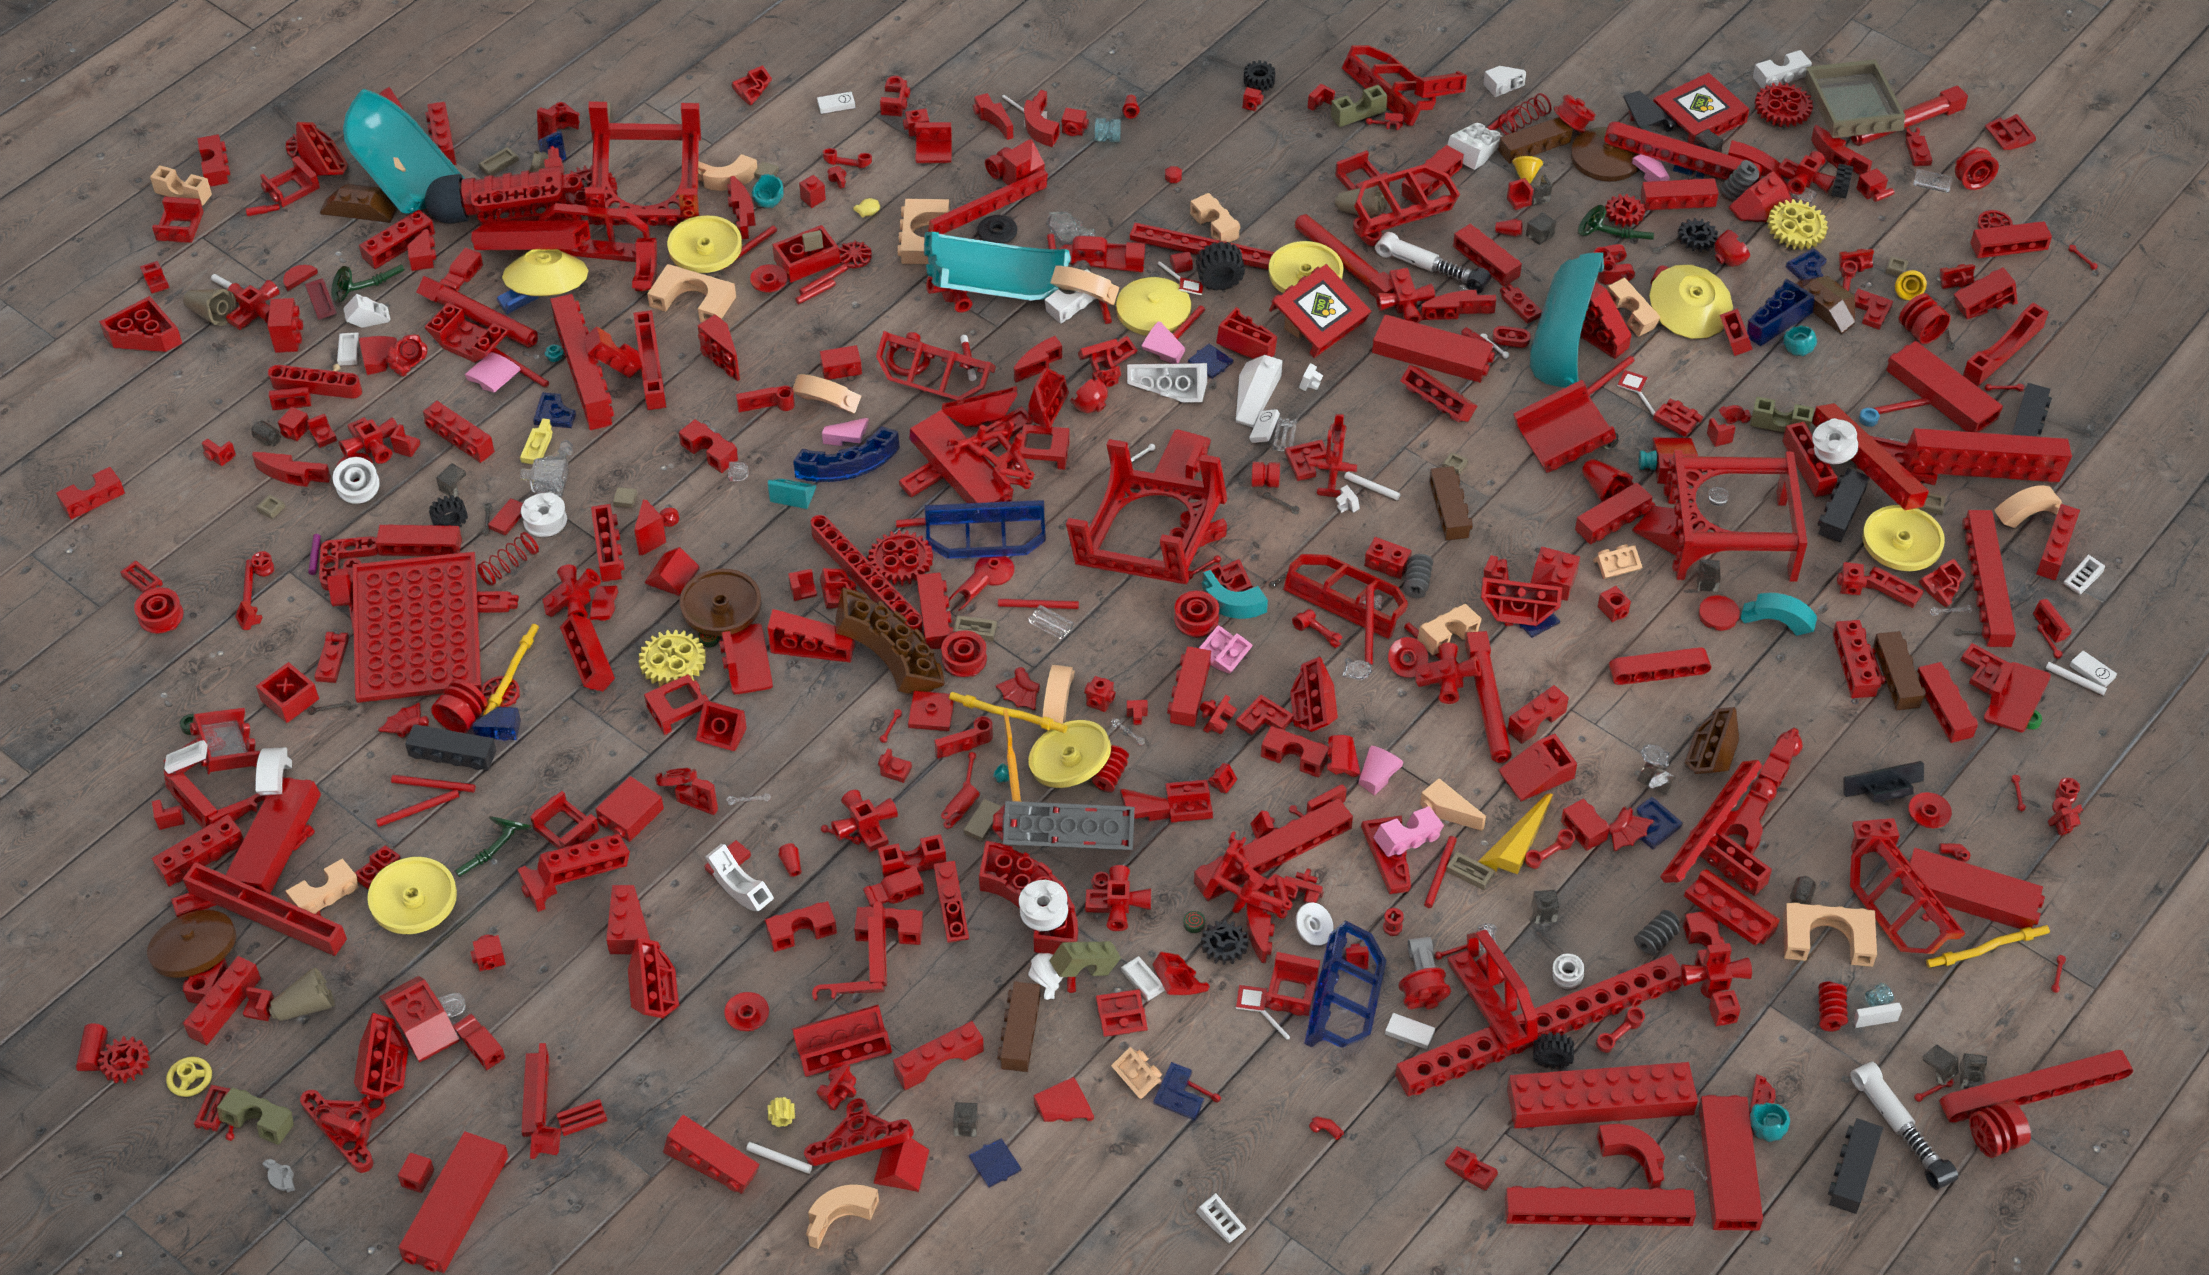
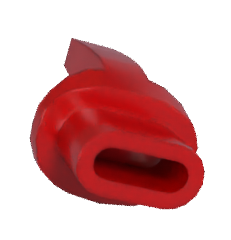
M840 166L829 168L827 170L829 181L836 182L840 189L845 188L846 171L841 169Z

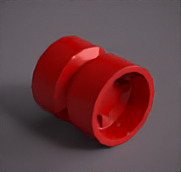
M1004 147L996 155H991L985 159V168L992 178L999 179L1003 176L1002 155L1012 150L1009 147Z
M1253 461L1251 486L1263 487L1266 484L1268 487L1279 488L1280 462H1269L1265 465L1264 462Z

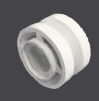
M1563 954L1557 957L1553 963L1554 982L1563 989H1574L1582 983L1584 978V964L1582 960L1573 954ZM1565 970H1571V971H1573V972L1568 974V973H1565L1564 971H1565Z

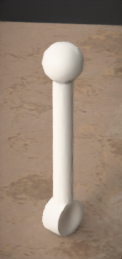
M1487 334L1480 335L1486 339V342H1491L1494 345L1493 348L1502 354L1504 359L1509 357V353L1504 352L1487 338Z
M1149 444L1147 449L1132 457L1131 462L1149 451H1154L1155 445Z

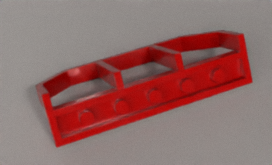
M1369 45L1351 46L1342 69L1365 89L1379 85L1387 94L1386 107L1393 113L1404 114L1403 121L1407 125H1414L1421 110H1433L1436 96L1428 97L1429 101H1417L1416 105H1414L1399 92L1416 90L1417 76L1395 57ZM1356 55H1368L1387 64H1374L1371 69ZM1399 73L1407 81L1394 82L1393 86H1391L1378 74Z
M1426 164L1365 181L1354 204V208L1362 220L1357 233L1360 237L1452 210L1460 193L1449 174ZM1424 173L1443 181L1451 195H1443L1438 199L1428 200L1414 175ZM1406 178L1420 204H1412L1408 208L1401 209L1386 183ZM1378 186L1393 212L1388 214L1382 213L1370 219L1361 203V199L1365 189Z
M555 203L543 212L538 220L545 221L554 213L572 214L573 220H580L579 215L605 217L609 241L589 239L583 242L577 249H558L576 257L636 262L635 244L615 242L612 218L625 219L643 233V238H650L648 225L628 210Z
M883 331L876 353V358L889 381L955 401L969 398L984 390L989 373L994 374L996 366L991 362H985L954 351H948L920 341L917 342L886 331ZM886 342L889 343L888 346L899 349L902 346L906 348L907 352L915 354L907 381L894 378L889 372L882 358ZM922 353H924V357L934 359L936 356L942 358V362L947 363L939 391L913 383ZM954 362L959 363L961 368L970 370V367L977 369L978 373L983 374L979 386L959 397L945 393Z
M1302 554L1289 565L1283 590L1364 628L1366 604L1362 602L1366 599V588L1357 595L1355 600L1330 587L1344 575H1348L1367 585H1373L1374 591L1378 589L1393 596L1399 607L1393 612L1392 617L1374 609L1373 632L1387 639L1393 636L1397 619L1406 612L1408 602L1399 587L1330 555ZM1302 565H1326L1337 570L1325 580L1324 585L1295 572Z
M1870 835L1851 855L1850 887L1868 910L1875 911L1876 921L1900 952L1934 954L1947 939H1961L1966 934L1889 836ZM1874 845L1876 852L1887 861L1888 867L1892 872L1868 896L1860 886L1861 857ZM1899 877L1901 884L1909 889L1915 901L1890 925L1874 902ZM1921 906L1927 912V917L1939 927V932L1941 933L1927 949L1908 947L1897 934V931Z
M1486 929L1467 934V950L1447 957L1448 965L1507 1050L1537 1040V1015L1527 986ZM1479 941L1486 949L1487 978L1473 959L1479 956ZM1499 969L1504 975L1505 1004L1492 987L1499 984ZM1517 998L1525 1018V1032L1511 1014V1012L1517 1010Z

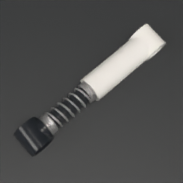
M1385 232L1375 245L1376 252L1382 257L1392 256L1427 271L1443 272L1444 275L1452 276L1453 279H1461L1462 282L1467 284L1469 290H1476L1477 294L1483 292L1491 280V274L1484 268L1480 267L1470 270L1466 269V267L1464 269L1461 266L1457 267V264L1452 265V262L1449 264L1448 261L1444 262L1438 254L1399 240L1392 232Z
M1869 1062L1852 1070L1850 1076L1855 1087L1859 1091L1865 1092L1894 1132L1904 1137V1141H1908L1907 1145L1911 1146V1150L1915 1151V1155L1919 1156L1920 1161H1923L1922 1165L1926 1169L1925 1176L1930 1186L1938 1190L1958 1179V1172L1954 1164L1948 1159L1943 1160L1935 1154L1936 1152L1931 1150L1932 1147L1927 1145L1928 1142L1924 1141V1137L1920 1136L1921 1132L1916 1131L1915 1120L1883 1080L1882 1072L1878 1065L1874 1062Z

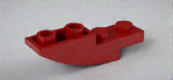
M1817 125L1814 126L1811 141L1818 152L1822 153L1829 163L1837 169L1839 164L1853 166V172L1858 175L1871 170L1873 161L1845 147L1846 141L1840 137L1832 138L1829 131Z
M730 176L731 184H727L728 195H731L728 196V205L732 207L733 215L736 214V218L740 219L736 223L738 230L741 232L742 240L749 239L748 226H756L752 199L745 186L735 176Z
M1465 290L1437 296L1422 304V320L1458 319L1459 314L1495 313L1496 295H1477L1476 290Z
M252 453L256 468L278 481L308 487L310 481L325 483L330 481L331 475L327 464L293 461L292 456L287 454Z
M955 861L934 864V872L947 943L969 940Z
M1261 888L1258 890L1259 892L1270 895V891L1266 892ZM1247 904L1246 924L1248 936L1261 963H1266L1267 955H1271L1272 942H1269V936H1274L1275 924L1271 923V915L1267 914L1268 911Z

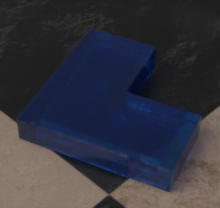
M1171 1062L1153 1101L1154 1105L1195 1121L1204 1103V1098L1185 1091L1193 1073L1192 1070Z

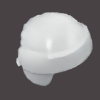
M1039 953L1031 960L1032 965L1028 975L1032 980L1046 987L1044 993L1045 1000L1054 999L1055 991L1059 988V982L1063 977L1058 976L1049 961L1053 955L1050 953Z

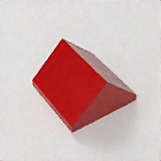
M643 499L634 529L638 553L641 556L667 543L662 516L648 500Z
M678 547L663 554L645 580V584L680 596L685 585L693 579L700 567L683 549Z
M704 700L696 741L736 751L747 729L744 710Z
M912 1138L903 1143L884 1147L874 1178V1184L919 1192L929 1156V1149Z

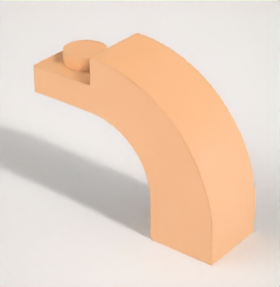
M741 154L735 162L725 167H713L698 161V180L704 182V188L716 191L728 190L727 184H731L730 176H735L743 185H746L755 177L754 172L757 169V160Z
M1056 266L1050 282L1062 290L1085 293L1109 305H1114L1119 287L1104 277L1066 266Z
M805 374L797 375L792 388L795 395L806 400L826 402L851 414H855L861 395L848 390L847 387L823 378Z
M2044 485L2034 486L2012 495L1994 511L2004 525L2016 528L2027 517L2040 511H2049L2057 515L2062 501L2051 487Z
M1052 665L1046 687L1043 717L1052 718L1055 722L1061 724L1065 722L1069 689L1075 673L1073 667Z
M844 1185L834 1188L819 1197L808 1212L810 1224L806 1236H808L810 1247L819 1249L829 1225L839 1217L854 1215L871 1220L879 1202L878 1189L864 1185Z

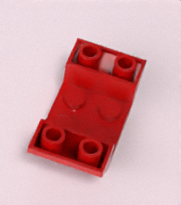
M449 303L425 325L427 332L443 349L472 362L486 357L509 333L508 329L495 323L488 329H484L466 321L463 309Z
M417 976L379 996L388 1014H392L406 1036L408 1045L419 1063L460 1041L444 1008L426 980L422 977Z

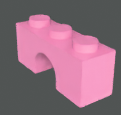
M1429 806L1413 812L1406 824L1408 828L1404 827L1398 819H1394L1381 824L1373 838L1388 857L1394 854L1400 855L1407 849L1412 847L1415 849L1425 842L1437 840L1444 825Z

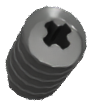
M1748 160L1742 161L1741 165L1729 176V179L1721 185L1722 193L1733 200L1739 198L1759 178L1758 168Z
M1415 554L1408 559L1403 591L1409 597L1423 598L1429 589L1433 559L1426 554Z
M1662 910L1654 920L1650 921L1643 930L1634 936L1636 945L1648 955L1655 956L1657 951L1663 949V946L1668 944V940H1672L1674 935L1679 934L1678 925L1680 922L1678 917L1669 910Z

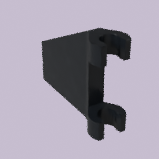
M1640 90L1623 96L1638 128L1651 132L1649 126L1663 122L1664 129L1668 132L1673 130V126H1676L1675 120Z

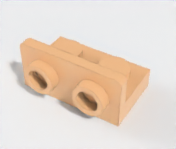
M1627 544L1621 545L1611 552L1609 549L1598 552V556L1593 559L1594 563L1599 564L1603 579L1643 568L1635 545L1630 547Z
M1130 1047L1111 1066L1133 1092L1142 1099L1156 1084L1162 1086L1165 1082L1160 1078L1163 1075L1155 1065L1151 1067L1146 1062L1149 1059L1146 1054L1140 1049L1136 1051Z

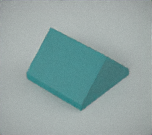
M783 478L768 480L770 502L808 509L816 490V485Z

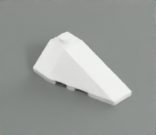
M1263 355L1246 362L1239 375L1236 423L1254 428L1260 411L1264 410L1282 376V360Z
M1207 363L1127 365V382L1130 385L1176 399L1180 402H1202L1207 385Z

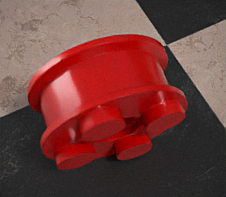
M1569 94L1564 95L1562 103L1554 107L1556 114L1565 123L1582 133L1586 131L1585 127L1590 121H1594L1596 116L1591 109L1584 106L1585 102L1578 97L1575 99Z
M1976 147L1957 159L1955 175L1962 181L1965 188L1969 190L1981 189L1996 177L1999 163L1991 156L1987 149Z
M158 587L147 590L137 598L134 604V611L140 626L150 633L157 634L174 630L183 619L184 611L180 604V599L176 592L169 588Z
M1189 591L1182 594L1175 602L1174 622L1182 633L1199 638L1210 634L1217 627L1219 622V604L1211 594L1204 591Z
M967 630L957 631L948 635L942 643V664L950 674L957 677H973L984 669L987 662L986 643L979 634Z
M1433 967L1421 969L1405 976L1398 984L1399 990L1404 992L1405 995L1404 1005L1408 1009L1421 1007L1426 1009L1436 1008L1439 1005L1438 1003L1446 999L1451 993L1450 986L1445 984L1444 981L1446 977L1445 971L1441 968Z

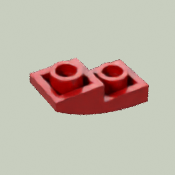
M617 585L597 587L591 606V620L605 621L611 618L615 611L614 600L619 593Z
M386 845L369 856V863L355 872L358 883L369 889L376 875L386 866L400 860L401 856Z

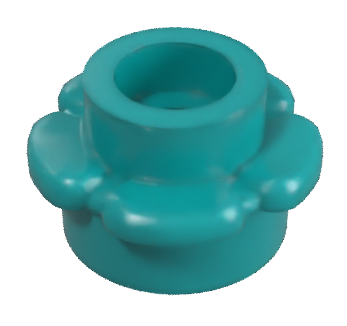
M553 344L546 348L545 356L549 361L557 362L562 359L564 351L561 346Z
M1004 763L1000 764L993 774L998 783L1009 780L1008 765Z

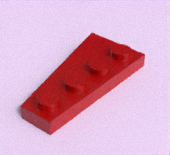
M1402 815L1362 821L1361 824L1362 831L1389 894L1408 892L1411 888L1409 866L1406 861L1407 851L1400 855L1394 854L1388 857L1373 837L1379 826L1383 823L1398 819L1402 824Z

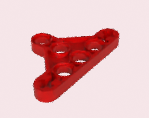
M316 1090L305 1091L300 1097V1103L303 1110L318 1127V1116L322 1112H334L340 1118L346 1120L356 1113L362 1115L361 1119L357 1121L362 1129V1133L357 1141L332 1135L321 1127L319 1129L355 1171L359 1173L369 1171L373 1167L374 1161L371 1153L366 1148L372 1120L381 1115L386 1109L384 1098L379 1099L367 1095L360 1101L325 1100ZM309 1099L313 1101L315 1100L317 1105L316 1108H314V1106L310 1102H308ZM374 1100H379V1101H381V1104H380L379 1107H377V1108H370V1107H369V1104H370L372 1101H374ZM348 1142L356 1143L355 1147L351 1150L343 1149L344 1145ZM358 1153L363 1160H366L364 1164L358 1161L356 1156Z
M856 1098L847 1105V1117L825 1140L808 1145L804 1150V1156L808 1164L818 1166L906 1142L912 1138L914 1130L907 1119L888 1122L871 1114L866 1101L862 1098ZM863 1107L860 1111L853 1112L856 1108ZM863 1123L861 1127L853 1129L857 1124ZM886 1134L883 1138L876 1139L878 1135ZM858 1140H864L861 1144L854 1145ZM836 1146H842L839 1150L832 1151Z

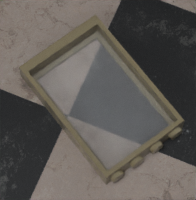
M1876 59L1806 67L1805 83L1832 138L1904 130L1905 114Z

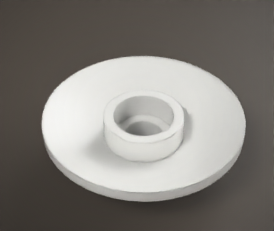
M1307 903L1300 907L1296 915V927L1300 936L1307 943L1314 946L1327 943L1333 934V921L1328 911L1317 903Z

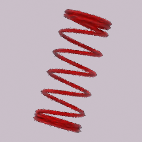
M1542 93L1536 94L1534 98H1529L1527 102H1522L1520 106H1515L1513 110H1508L1506 114H1501L1498 117L1500 130L1505 135L1511 134L1503 129L1500 121L1502 116L1505 117L1509 130L1514 133L1518 131V127L1523 129L1525 123L1530 125L1532 119L1537 121L1539 115L1544 117L1550 114L1552 109L1551 102L1546 95ZM1539 95L1544 97L1549 105L1547 113L1543 103L1537 99ZM1534 99V105L1531 104L1529 101ZM1537 101L1542 104L1544 111L1539 107ZM1527 103V109L1522 107V105ZM1528 104L1535 108L1538 115L1537 119L1530 115ZM1518 107H1520V114L1517 111H1515V109ZM1521 108L1525 109L1529 114L1530 123L1523 119ZM1511 111H1513V112H1512L1513 118H1512L1510 115H1508V113L1511 112ZM1514 112L1523 120V127L1516 123ZM1507 119L1511 123L1512 129L1509 127Z
M522 532L520 537H515L514 544H506V550L499 549L497 556L490 555L489 562L482 561L477 565L479 575L488 585L494 586L496 584L494 574L499 579H502L499 570L491 564V557L498 558L503 569L507 573H511L508 565L499 557V551H505L512 564L519 567L518 561L508 552V545L515 546L519 556L524 561H527L525 553L516 546V539H521L525 548L532 555L539 552V547L530 534ZM523 535H525L532 542L536 551L530 545V543L524 539ZM483 563H488V564L490 565L492 571L494 572V574H493V573L491 572V570H490L486 565H484ZM483 568L490 575L492 582L487 579L483 571Z

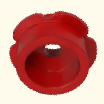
M1097 872L1091 879L1093 889L1108 890L1109 874Z

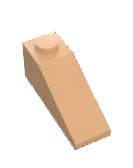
M1440 778L1421 793L1420 805L1422 808L1430 806L1439 819L1480 831L1484 829L1486 816Z

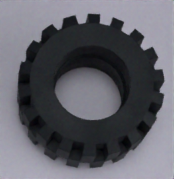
M1230 242L1211 243L1212 245L1205 246V249H1201L1196 256L1199 280L1208 289L1213 288L1216 291L1218 289H1230L1233 285L1239 284V281H1242L1243 275H1245L1241 251L1236 245H1231Z

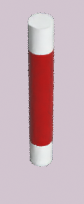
M962 335L960 340L963 354L972 357L967 335ZM970 367V370L967 369L970 381L976 380L975 369Z

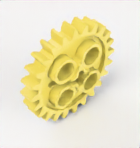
M1792 199L1791 203L1788 200H1785L1784 204L1779 202L1778 206H1774L1773 210L1770 211L1767 220L1769 223L1768 228L1771 229L1770 234H1775L1774 239L1779 238V243L1785 242L1786 247L1792 245L1794 250L1796 246H1799L1801 250L1805 246L1809 250L1811 245L1816 247L1817 243L1821 244L1827 233L1828 227L1826 225L1828 222L1824 220L1825 215H1820L1821 210L1815 211V205L1809 207V202L1804 205L1802 200L1796 203L1794 199Z
M667 630L666 635L659 632L658 638L651 636L652 642L645 641L646 647H641L642 653H639L641 672L645 674L646 679L651 678L652 684L658 681L660 687L664 683L668 684L687 674L694 681L693 675L700 676L699 670H704L703 664H706L703 643H699V638L693 639L692 633L686 636L685 631L678 634V631L675 630L673 634H670V631Z

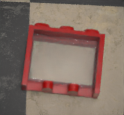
M245 708L194 714L193 723H190V732L192 736L195 735V743L204 740L208 745L206 759L201 760L202 767L205 766L207 774L215 771L251 766L257 768L260 751H255V739L249 738L250 725L249 723H244Z

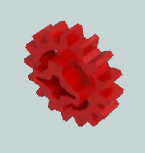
M1618 194V198L1612 196L1611 200H1607L1605 217L1609 218V222L1615 221L1616 226L1621 224L1622 227L1625 225L1632 227V224L1638 225L1639 221H1643L1645 214L1644 204H1640V199L1635 200L1634 195L1630 198L1628 194H1625V196Z
M125 1036L122 1037L120 1042L113 1039L114 1044L112 1046L106 1044L107 1051L100 1052L102 1058L98 1059L99 1068L102 1074H105L106 1079H113L114 1083L122 1079L125 1084L128 1078L135 1081V1075L142 1076V1068L146 1069L149 1067L147 1061H150V1056L146 1045L143 1044L142 1040L136 1042L133 1036L129 1041L126 1040Z

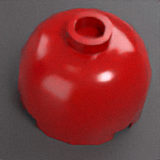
M1729 229L1723 232L1715 242V258L1720 264L1724 263L1727 266L1735 267L1746 262L1750 257V253L1744 242L1740 243L1737 240L1739 236Z
M1095 376V381L1090 379L1076 392L1078 395L1076 399L1071 398V404L1079 411L1086 414L1093 413L1094 411L1099 413L1106 407L1105 401L1108 398V389L1099 376Z

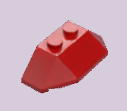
M297 122V151L303 161L317 176L343 175L349 165L335 142L322 130L316 128L317 126L313 122Z
M1772 171L1748 188L1728 208L1740 221L1767 222L1770 211L1773 210L1774 206H1778L1779 202L1784 204L1785 200H1788L1789 203L1792 202L1791 192L1788 189V183L1778 172Z
M1045 368L1033 388L1028 404V413L1032 415L1033 422L1046 429L1051 428L1069 394L1064 375Z
M1014 386L943 403L942 411L945 415L964 426L971 425V427H977L987 421L994 423L1004 418L1018 395V388Z
M1482 578L1480 598L1498 622L1537 626L1561 607L1562 587Z
M1320 656L1303 663L1290 691L1292 714H1294L1293 723L1297 728L1313 732L1331 724L1338 718L1335 689Z
M637 938L628 967L631 1008L643 1015L664 1018L679 1006L675 968L667 955L660 949L661 946L657 941Z
M372 1013L359 1044L354 1084L360 1093L383 1099L404 1087L409 1048L396 1027L397 1024L393 1018Z

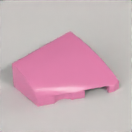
M1642 154L1633 158L1632 164L1645 173L1644 179L1648 182L1670 180L1661 160Z
M1159 321L1142 344L1143 350L1159 355L1161 360L1172 364H1178L1185 352V347Z

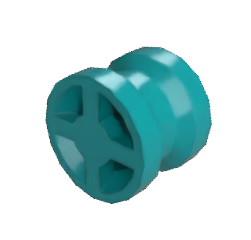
M1640 450L1638 457L1639 470H1644L1645 468L1656 470L1657 452Z

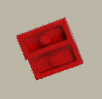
M2018 114L2005 120L2000 117L1985 125V128L2003 150L2016 149L2036 141V136Z
M1207 780L1165 783L1171 823L1213 819Z
M1140 989L1096 996L1103 1037L1148 1031Z

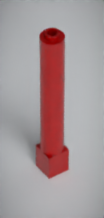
M1957 85L1941 91L1940 95L1936 98L1903 110L1905 114L1904 129L1943 113L1948 116L1964 110L1968 95ZM1897 131L1851 136V140L1857 146H1861Z
M1300 215L1296 219L1295 229L1311 242L1323 244L1335 251L1343 263V268L1369 288V293L1374 298H1376V293H1394L1390 277L1387 273H1379L1309 215Z
M423 276L416 293L443 306L449 303L461 308L465 317L487 328L493 323L509 330L506 337L528 348L538 342L536 330L432 278Z
M1487 631L1467 632L1465 641L1467 657L1470 659L1476 656L1481 666V676H1474L1491 759L1498 763H1504L1511 758L1512 753L1490 657L1491 647Z

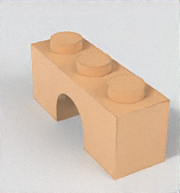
M160 165L150 176L154 191L157 194L168 197L200 199L202 206L212 195L208 180L204 177L191 174L184 182L177 176L175 169Z
M1210 193L1191 200V216L1200 225L1211 222V237L1213 239L1232 242L1239 238V222L1234 220L1228 210L1224 209Z
M1625 278L1608 286L1607 290L1617 309L1626 308L1632 312L1627 325L1638 337L1655 329L1660 316Z
M1466 604L1458 608L1455 607L1450 612L1439 615L1436 619L1422 624L1419 628L1417 640L1425 646L1428 652L1435 655L1439 653V645L1450 642L1452 633L1464 640L1466 639L1467 632H1478L1482 618Z
M342 858L324 869L327 882L324 886L314 888L309 886L304 880L286 890L287 900L293 905L316 914L317 911L334 904L338 899L353 893L359 888L357 876Z

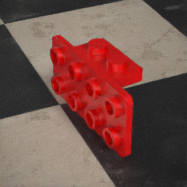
M1179 429L1174 430L1154 473L1194 480L1196 474L1200 471L1199 458L1201 454L1207 455L1211 439Z
M759 623L751 624L734 634H730V631L722 632L723 641H719L721 653L726 655L722 657L724 669H728L732 693L737 695L771 689L773 682L762 625Z
M2006 662L2003 669L1999 668L1997 672L1996 683H1992L1989 688L1988 694L1991 695V701L1984 715V721L2020 733L2024 732L2045 691L2051 674L2016 662Z

